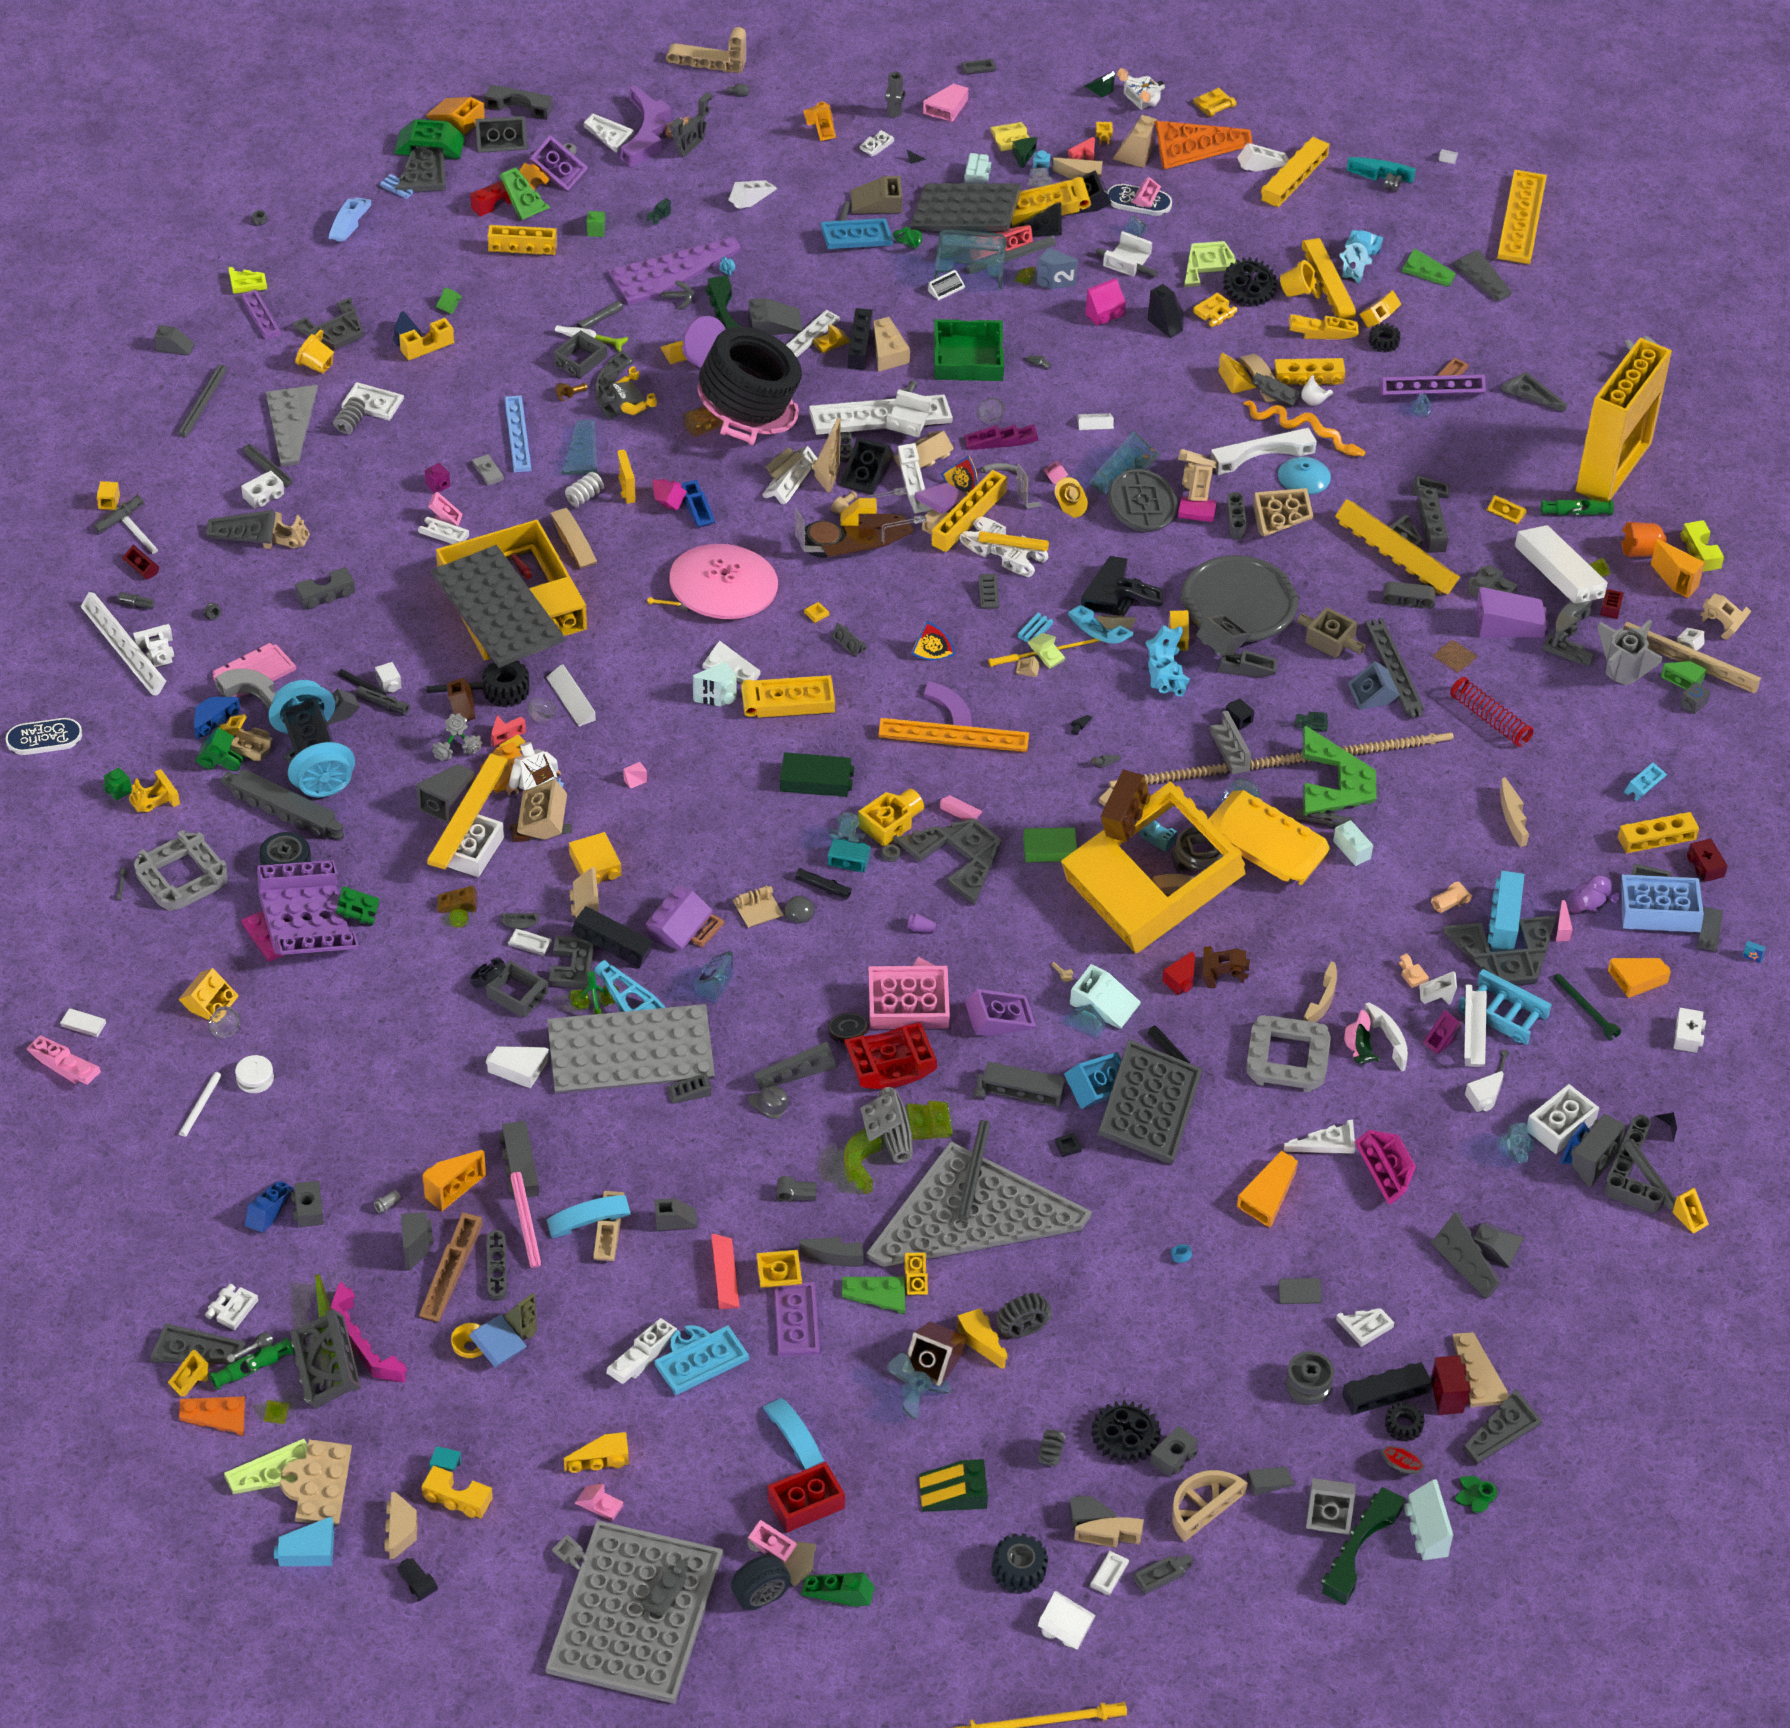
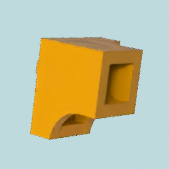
M524 162L519 170L533 190L538 185L547 184L549 178L540 171V168L532 163L529 165Z

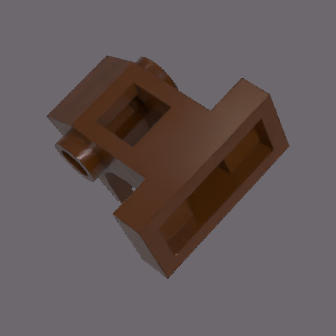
M1212 946L1204 947L1203 979L1208 988H1216L1217 978L1226 973H1230L1233 977H1238L1241 983H1244V978L1248 979L1249 974H1245V971H1249L1250 959H1246L1245 950L1235 948L1214 952Z

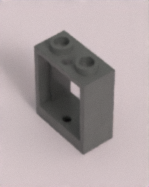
M580 330L553 352L554 364L558 368L569 372L570 375L581 379L607 358V345ZM579 348L592 354L581 364L568 358Z
M511 960L506 964L504 971L486 985L488 998L524 1018L549 993L547 980ZM511 978L531 988L520 1001L500 990Z

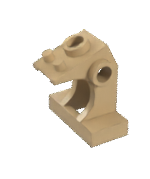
M1197 463L1185 465L1182 484L1190 490L1188 497L1190 500L1207 501L1213 470L1211 465Z
M275 512L271 544L263 543V547L271 549L273 543L286 545L291 548L304 547L310 535L304 525V520H301L300 516L297 515L294 524L286 526L282 523L281 513Z
M1714 593L1710 599L1707 598L1704 602V612L1702 611L1700 616L1703 617L1702 622L1707 618L1719 619L1723 623L1725 630L1721 637L1728 640L1748 617L1751 610L1745 607L1741 611L1726 597Z

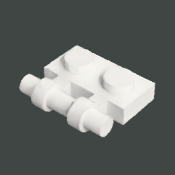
M229 1283L226 1288L219 1292V1297L216 1301L211 1302L208 1306L205 1316L208 1319H212L217 1314L218 1323L236 1330L258 1302V1295L241 1287L234 1293L235 1286Z

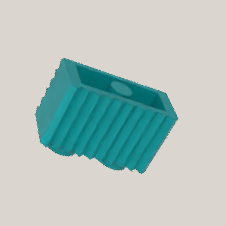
M833 839L828 853V866L865 873L870 858L871 846L862 842L853 843L845 839Z

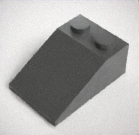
M767 298L748 299V314L751 328L764 331L770 335L796 334L803 330L800 310L798 308Z

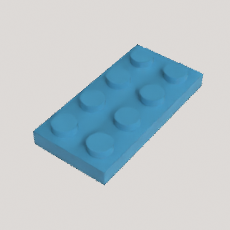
M886 218L821 222L820 225L828 249L893 245V238Z

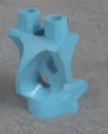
M1352 230L1345 244L1347 249L1340 253V257L1344 261L1342 277H1352L1356 280V283L1360 284L1365 265L1372 264L1370 255L1380 254L1383 237L1363 230ZM1352 262L1356 263V267L1354 269L1351 268Z
M1162 625L1157 635L1145 643L1150 657L1148 667L1151 675V688L1158 689L1160 693L1174 692L1176 696L1182 697L1190 678L1183 674L1182 666L1174 661V655H1177L1180 650L1177 647V643L1182 635V627L1178 626L1175 629H1169L1167 626ZM1165 639H1168V642L1166 644L1163 643Z

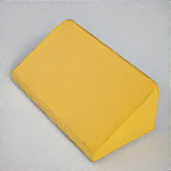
M1496 495L1493 496L1486 509L1516 524L1527 513L1525 508Z

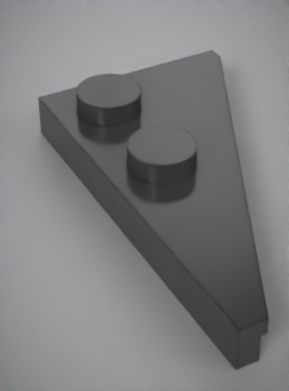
M1527 372L1502 384L1501 390L1561 411L1567 410V404Z

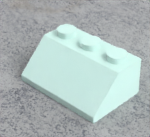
M1437 1479L1410 1493L1407 1503L1404 1504L1405 1514L1410 1516L1411 1534L1415 1535L1417 1539L1415 1541L1416 1552L1421 1553L1423 1560L1448 1557L1453 1538V1532Z

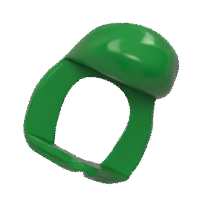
M904 227L894 231L892 234L897 242L904 243L913 249H916L922 243V233L916 229L910 230L909 227Z

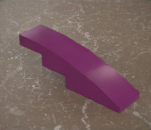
M1034 424L1020 429L1013 425L1000 430L998 425L964 435L968 450L1013 447L1039 441Z

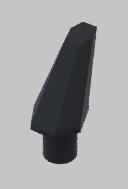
M1086 715L1074 720L1071 723L1073 727L1071 733L1078 735L1080 729L1083 730L1093 717Z

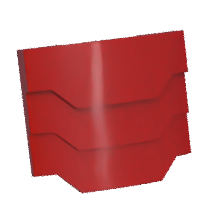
M921 1022L902 1026V1028L899 1027L881 1034L858 1036L844 1040L860 1087L871 1089L899 1087L920 1080L937 1069V1059Z

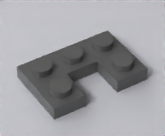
M556 936L553 950L554 956L572 957L571 967L551 966L549 986L587 988L589 985L587 973L591 971L594 944L580 937Z

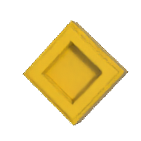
M819 602L804 609V613L814 623L829 616V611Z

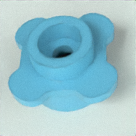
M722 257L719 269L726 275L731 276V272L735 270V263L732 259Z

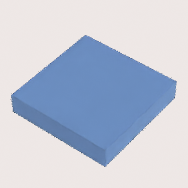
M501 1314L472 1331L469 1335L495 1368L527 1347Z

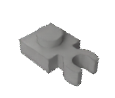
M568 1535L552 1549L554 1554L565 1564L571 1563L577 1570L580 1569L577 1564L580 1559L589 1560L580 1545Z

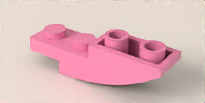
M41 1035L27 1047V1050L41 1063L74 1084L80 1081L88 1085L101 1072L99 1066L70 1054L68 1047Z

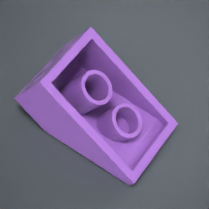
M551 135L527 162L529 165L532 163L539 167L540 171L549 178L550 182L566 191H569L588 169L583 162Z
M976 989L965 1003L975 1035L993 1036L1036 1028L1026 995Z

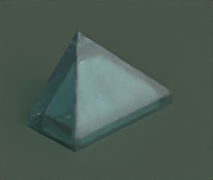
M1091 1004L1071 1009L1063 1021V1024L1097 1039L1107 1026V1023Z

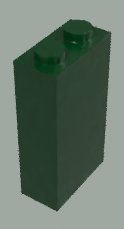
M784 752L780 792L848 797V791H852L853 780L850 777H854L855 766L851 765V758Z

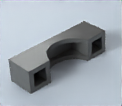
M491 84L485 94V108L501 111L508 106L518 105L527 108L531 112L532 117L547 120L553 109V96Z

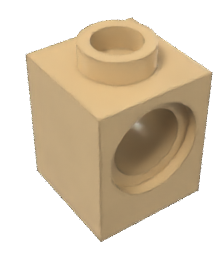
M931 509L922 518V530L932 534V529L948 512L940 514Z

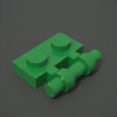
M343 886L335 913L341 914L342 917L347 919L350 917L359 920L361 924L373 925L375 918L371 916H375L380 898Z

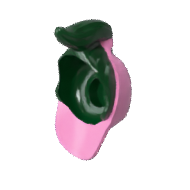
M1360 1010L1356 1022L1346 1026L1344 1035L1345 1044L1353 1051L1354 1061L1359 1064L1380 1061L1377 1055L1371 1053L1370 1017L1364 1010Z

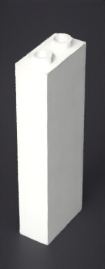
M1548 525L1518 531L1515 547L1574 604L1604 598L1608 582Z

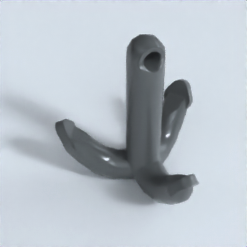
M675 281V284L685 291H663L661 297L686 298L677 307V310L684 309L692 301L694 291L687 284Z

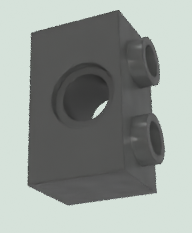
M319 1181L295 1183V1192H291L292 1205L296 1204L297 1208L293 1209L294 1221H298L299 1228L324 1225Z
M1178 1425L1151 1452L1150 1463L1168 1477H1171L1174 1473L1178 1474L1184 1468L1185 1462L1188 1459L1193 1460L1197 1455L1198 1439Z

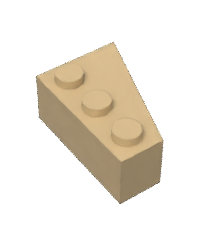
M890 317L873 321V339L878 372L908 364L910 362V348Z

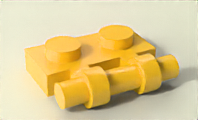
M1216 293L1193 307V313L1204 321L1209 318L1212 319L1209 321V325L1214 327L1215 325L1222 324L1223 320L1233 317L1237 312V308L1235 306L1229 308V300Z

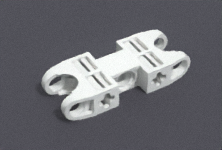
M978 517L973 522L975 529L979 531H964L960 534L961 543L970 550L983 557H986L990 552L994 555H999L1002 557L1003 567L1026 577H1031L1035 572L1033 565L1029 563L1028 559L1030 557L1042 563L1048 560L1047 551L979 542L978 535L980 531L1006 534L1005 526L985 517Z

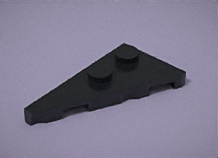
M1056 202L1012 228L1029 225L1031 226L1032 236L1062 235L1061 202Z

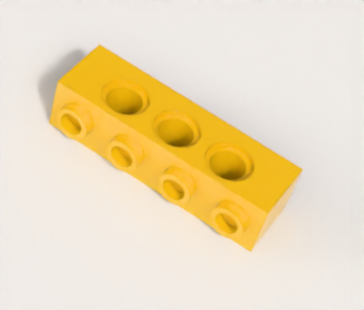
M1343 358L1275 359L1274 377L1285 385H1305L1311 375L1314 376L1317 385L1344 384L1345 366Z
M1691 812L1679 813L1677 815L1621 825L1618 839L1627 854L1697 840L1699 827Z

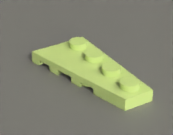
M305 1439L299 1440L224 1473V1477L233 1494L280 1486V1479L294 1483L297 1481V1478L293 1475L281 1476L282 1470L288 1463L294 1460L306 1459L308 1445Z

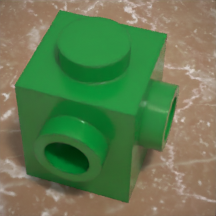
M120 767L103 776L104 790L116 801L132 792L130 778Z

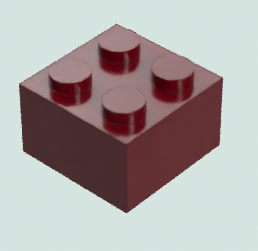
M1460 1355L1435 1357L1430 1379L1432 1381L1431 1386L1438 1415L1464 1413L1465 1406L1468 1405V1394L1471 1393L1470 1382L1466 1381V1365L1462 1363Z

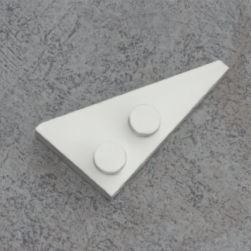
M1347 1120L1346 1124L1340 1127L1333 1125L1327 1129L1310 1133L1307 1138L1299 1141L1297 1138L1284 1143V1152L1355 1154L1353 1120Z

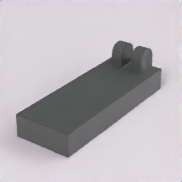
M1704 907L1697 949L1711 950L1716 953L1723 910Z

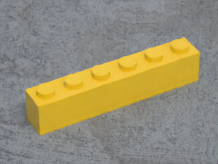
M1315 137L1306 141L1303 147L1297 150L1295 155L1287 161L1286 165L1281 167L1278 173L1272 176L1266 185H1263L1261 200L1279 207L1328 156L1330 144Z
M992 470L932 529V546L947 552L960 539V534L968 531L974 525L973 522L976 518L982 517L1007 493V476Z

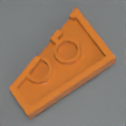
M245 1396L180 1399L179 1419L183 1422L218 1428L221 1431H230L244 1436Z

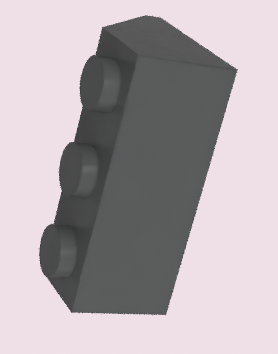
M525 116L475 119L478 152L527 149Z
M1603 1114L1599 1120L1596 1119L1590 1132H1586L1583 1135L1579 1146L1575 1145L1571 1152V1156H1573L1572 1166L1589 1187L1593 1186L1616 1157L1623 1143L1625 1124L1606 1114Z

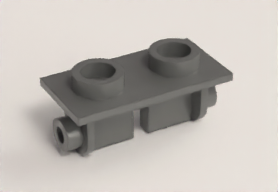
M838 622L836 623L831 637L854 657L857 656L859 651L864 652L867 649L866 643L856 638L846 626H842Z

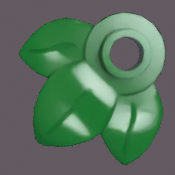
M1463 1476L1460 1477V1482L1464 1490L1457 1494L1455 1500L1461 1505L1471 1506L1474 1513L1484 1512L1488 1508L1489 1502L1496 1499L1497 1489L1493 1483L1488 1481L1482 1482L1478 1477Z

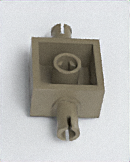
M1328 607L1316 619L1301 613L1297 620L1298 624L1307 627L1305 643L1334 658H1337L1347 648L1359 655L1365 649V644L1354 640L1358 622Z

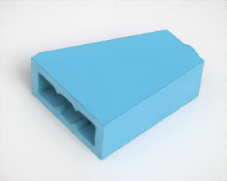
M328 1517L280 1536L278 1546H274V1559H278L279 1566H332L334 1543L333 1517Z

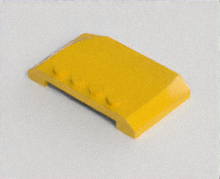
M1245 790L1232 791L1208 819L1210 823L1213 821L1217 825L1222 835L1226 834L1234 847L1237 846L1242 851V857L1283 881L1288 882L1289 879L1299 881V885H1303L1330 851V847L1324 837Z

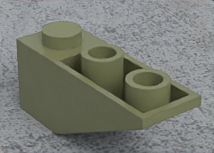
M534 1293L530 1294L504 1315V1319L522 1341L533 1337L537 1331Z

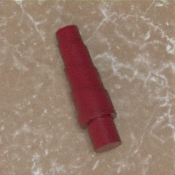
M512 554L510 558L519 573L526 579L531 578L530 569L518 556Z

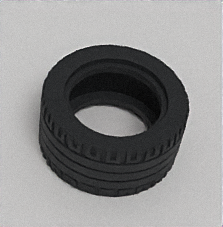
M732 327L722 331L716 337L699 372V381L706 397L718 409L736 419L761 424L777 420L783 415L800 383L802 370L799 360L793 351L776 337L755 328Z

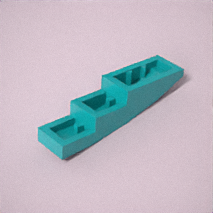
M1349 157L1346 169L1375 181L1379 177L1386 179L1387 174L1392 173L1393 176H1402V181L1411 184L1415 179L1416 168L1399 163L1360 157Z

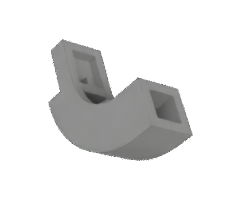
M233 669L216 676L215 687L223 697H232L239 693H251L259 697L265 706L270 709L276 693L274 692V682L266 675L251 669Z

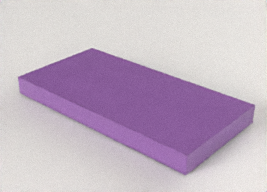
M815 1282L774 1287L778 1356L820 1354Z

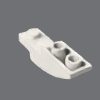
M660 1318L635 1339L634 1346L607 1367V1374L622 1384L631 1377L636 1379L667 1346L677 1328Z

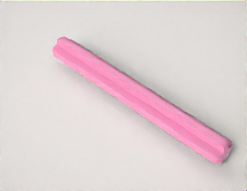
M514 1172L510 1175L529 1265L531 1268H537L541 1266V1260L521 1172Z

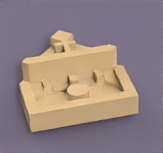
M1180 449L1178 460L1211 465L1213 469H1216V461L1207 459L1205 455Z

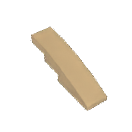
M564 508L550 513L562 542L566 544L571 556H574L579 569L597 564V560L583 532L569 510Z
M1504 777L1500 786L1502 809L1512 835L1519 846L1523 847L1527 845L1529 833L1525 828L1527 818L1522 813L1524 803Z
M604 1191L603 1198L625 1194L624 1192ZM610 1218L598 1221L594 1260H615L621 1218L613 1221Z

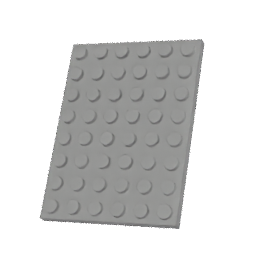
M597 1520L585 1553L589 1560L585 1561L583 1559L546 1666V1674L675 1704L723 1556V1549ZM680 1559L688 1562V1570L685 1573L687 1575L685 1585L663 1617L643 1608V1602L669 1567L674 1569V1566Z

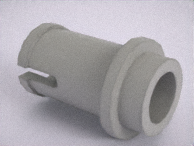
M393 1190L384 1197L377 1198L376 1202H374V1207L377 1212L385 1213L388 1208L400 1202L401 1197L396 1190Z

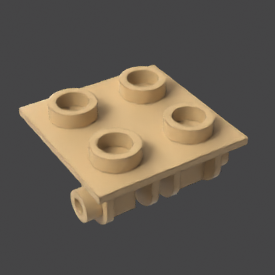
M765 885L759 888V891L754 889L753 893L750 890L747 893L738 894V897L732 900L748 928L783 916L782 911L772 896L773 889L771 886Z

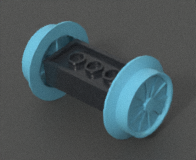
M298 680L284 685L276 692L269 709V721L277 731L289 734L296 755L288 767L290 782L308 796H331L340 792L350 782L355 767V757L348 747L334 743L327 721L335 710L333 695L316 682Z

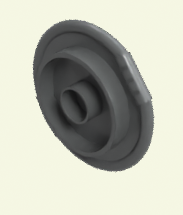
M1228 555L1210 559L1194 568L1183 583L1180 600L1185 610H1188L1192 623L1197 627H1201L1206 617L1225 614L1251 634L1245 642H1254L1280 633L1292 622L1298 610L1299 596L1286 572H1283L1275 565L1255 557Z

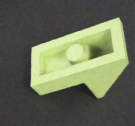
M1041 633L1028 641V645L1044 664L1051 669L1063 662L1065 657L1054 645L1056 637Z

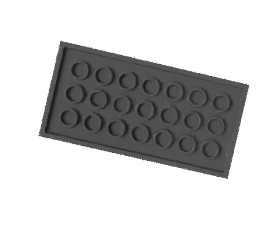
M497 545L431 570V575L498 668L565 642L562 632Z

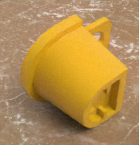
M1306 260L1298 262L1296 267L1280 276L1281 287L1288 297L1304 293L1310 294L1312 291L1314 296L1319 299L1322 291L1321 286L1314 277L1315 270Z
M319 330L316 335L311 334L307 338L295 359L297 365H305L322 374L333 364L334 352L321 342L323 330Z

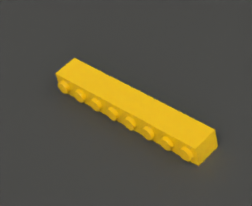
M1346 499L1335 515L1340 520V525L1353 529L1352 533L1357 537L1361 538L1363 536L1366 538L1365 542L1370 546L1374 547L1376 545L1380 548L1378 551L1386 557L1388 555L1393 557L1391 561L1399 566L1403 564L1408 573L1413 576L1414 574L1420 576L1418 580L1428 585L1430 583L1438 594L1441 595L1442 592L1449 594L1460 578L1459 575L1353 501Z

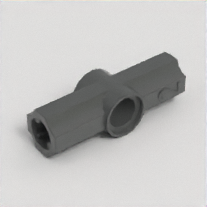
M897 71L889 74L888 88L885 94L887 114L891 118H896L902 114V103L905 98L903 76L901 72Z

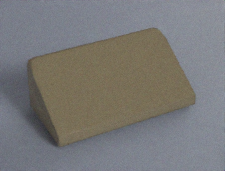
M1128 616L1096 617L1106 629H1114L1118 626L1130 629L1137 619Z

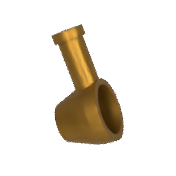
M558 383L555 386V393L558 399L563 402L565 399L561 397L568 395V399H570L574 393L585 392L588 388L586 383L573 387L568 384Z

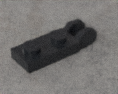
M1117 578L1116 584L1120 586L1117 587L1119 595L1123 597L1129 596L1157 607L1163 604L1161 588L1134 579Z

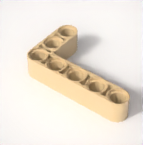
M735 27L732 30L729 38V51L671 44L666 61L678 65H692L691 67H705L725 72H739L740 74L746 62V31L741 27Z

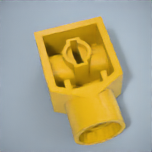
M910 788L900 795L885 792L858 811V827L884 847L893 841L894 835L900 837L911 829L912 818L924 810L923 800L915 790Z

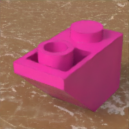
M654 479L652 484L655 500L668 509L678 510L687 491L681 488L682 485L676 481L669 482L666 479Z

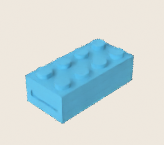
M1501 870L1500 878H1496L1495 889L1498 890L1493 891L1492 902L1495 905H1492L1490 914L1491 918L1494 919H1490L1489 932L1492 934H1488L1487 939L1488 945H1491L1490 952L1515 949L1525 874Z

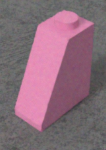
M957 84L948 86L924 100L923 113L953 122L968 100V88Z

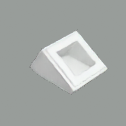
M1442 149L1439 161L1455 164L1458 153Z

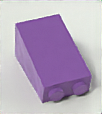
M1484 587L1479 588L1475 614L1480 638L1545 637V632L1549 630V621L1545 619L1547 612L1546 607H1543L1541 599Z

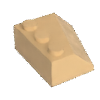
M944 430L932 431L927 434L929 437L926 436L915 441L920 468L926 466V468L936 463L935 460L937 458H946L950 455V451L954 449ZM897 452L893 455L892 459L900 467L899 455Z
M1307 488L1254 493L1252 506L1258 532L1263 537L1313 518Z

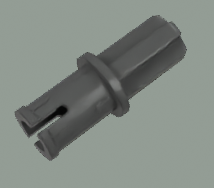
M120 592L117 598L118 603L127 604L133 608L138 606L153 609L155 604L153 599L140 597L139 594L133 595Z

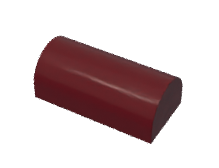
M134 544L122 557L124 561L147 580L157 575L159 571V566Z

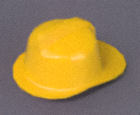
M1072 477L1060 479L1055 486V496L1062 511L1073 518L1080 517L1085 513L1088 504L1083 488Z

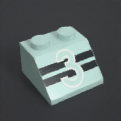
M725 661L693 675V700L698 703L715 706L733 703L734 700H737V675Z

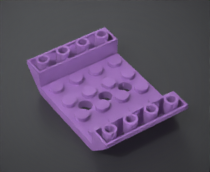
M334 860L257 866L259 898L275 954L287 955L358 949L355 932H349L346 918L342 917L341 914L335 913L339 894L336 887L338 873ZM321 916H327L328 919H323ZM302 917H307L310 920L306 921ZM282 919H289L290 922H285Z

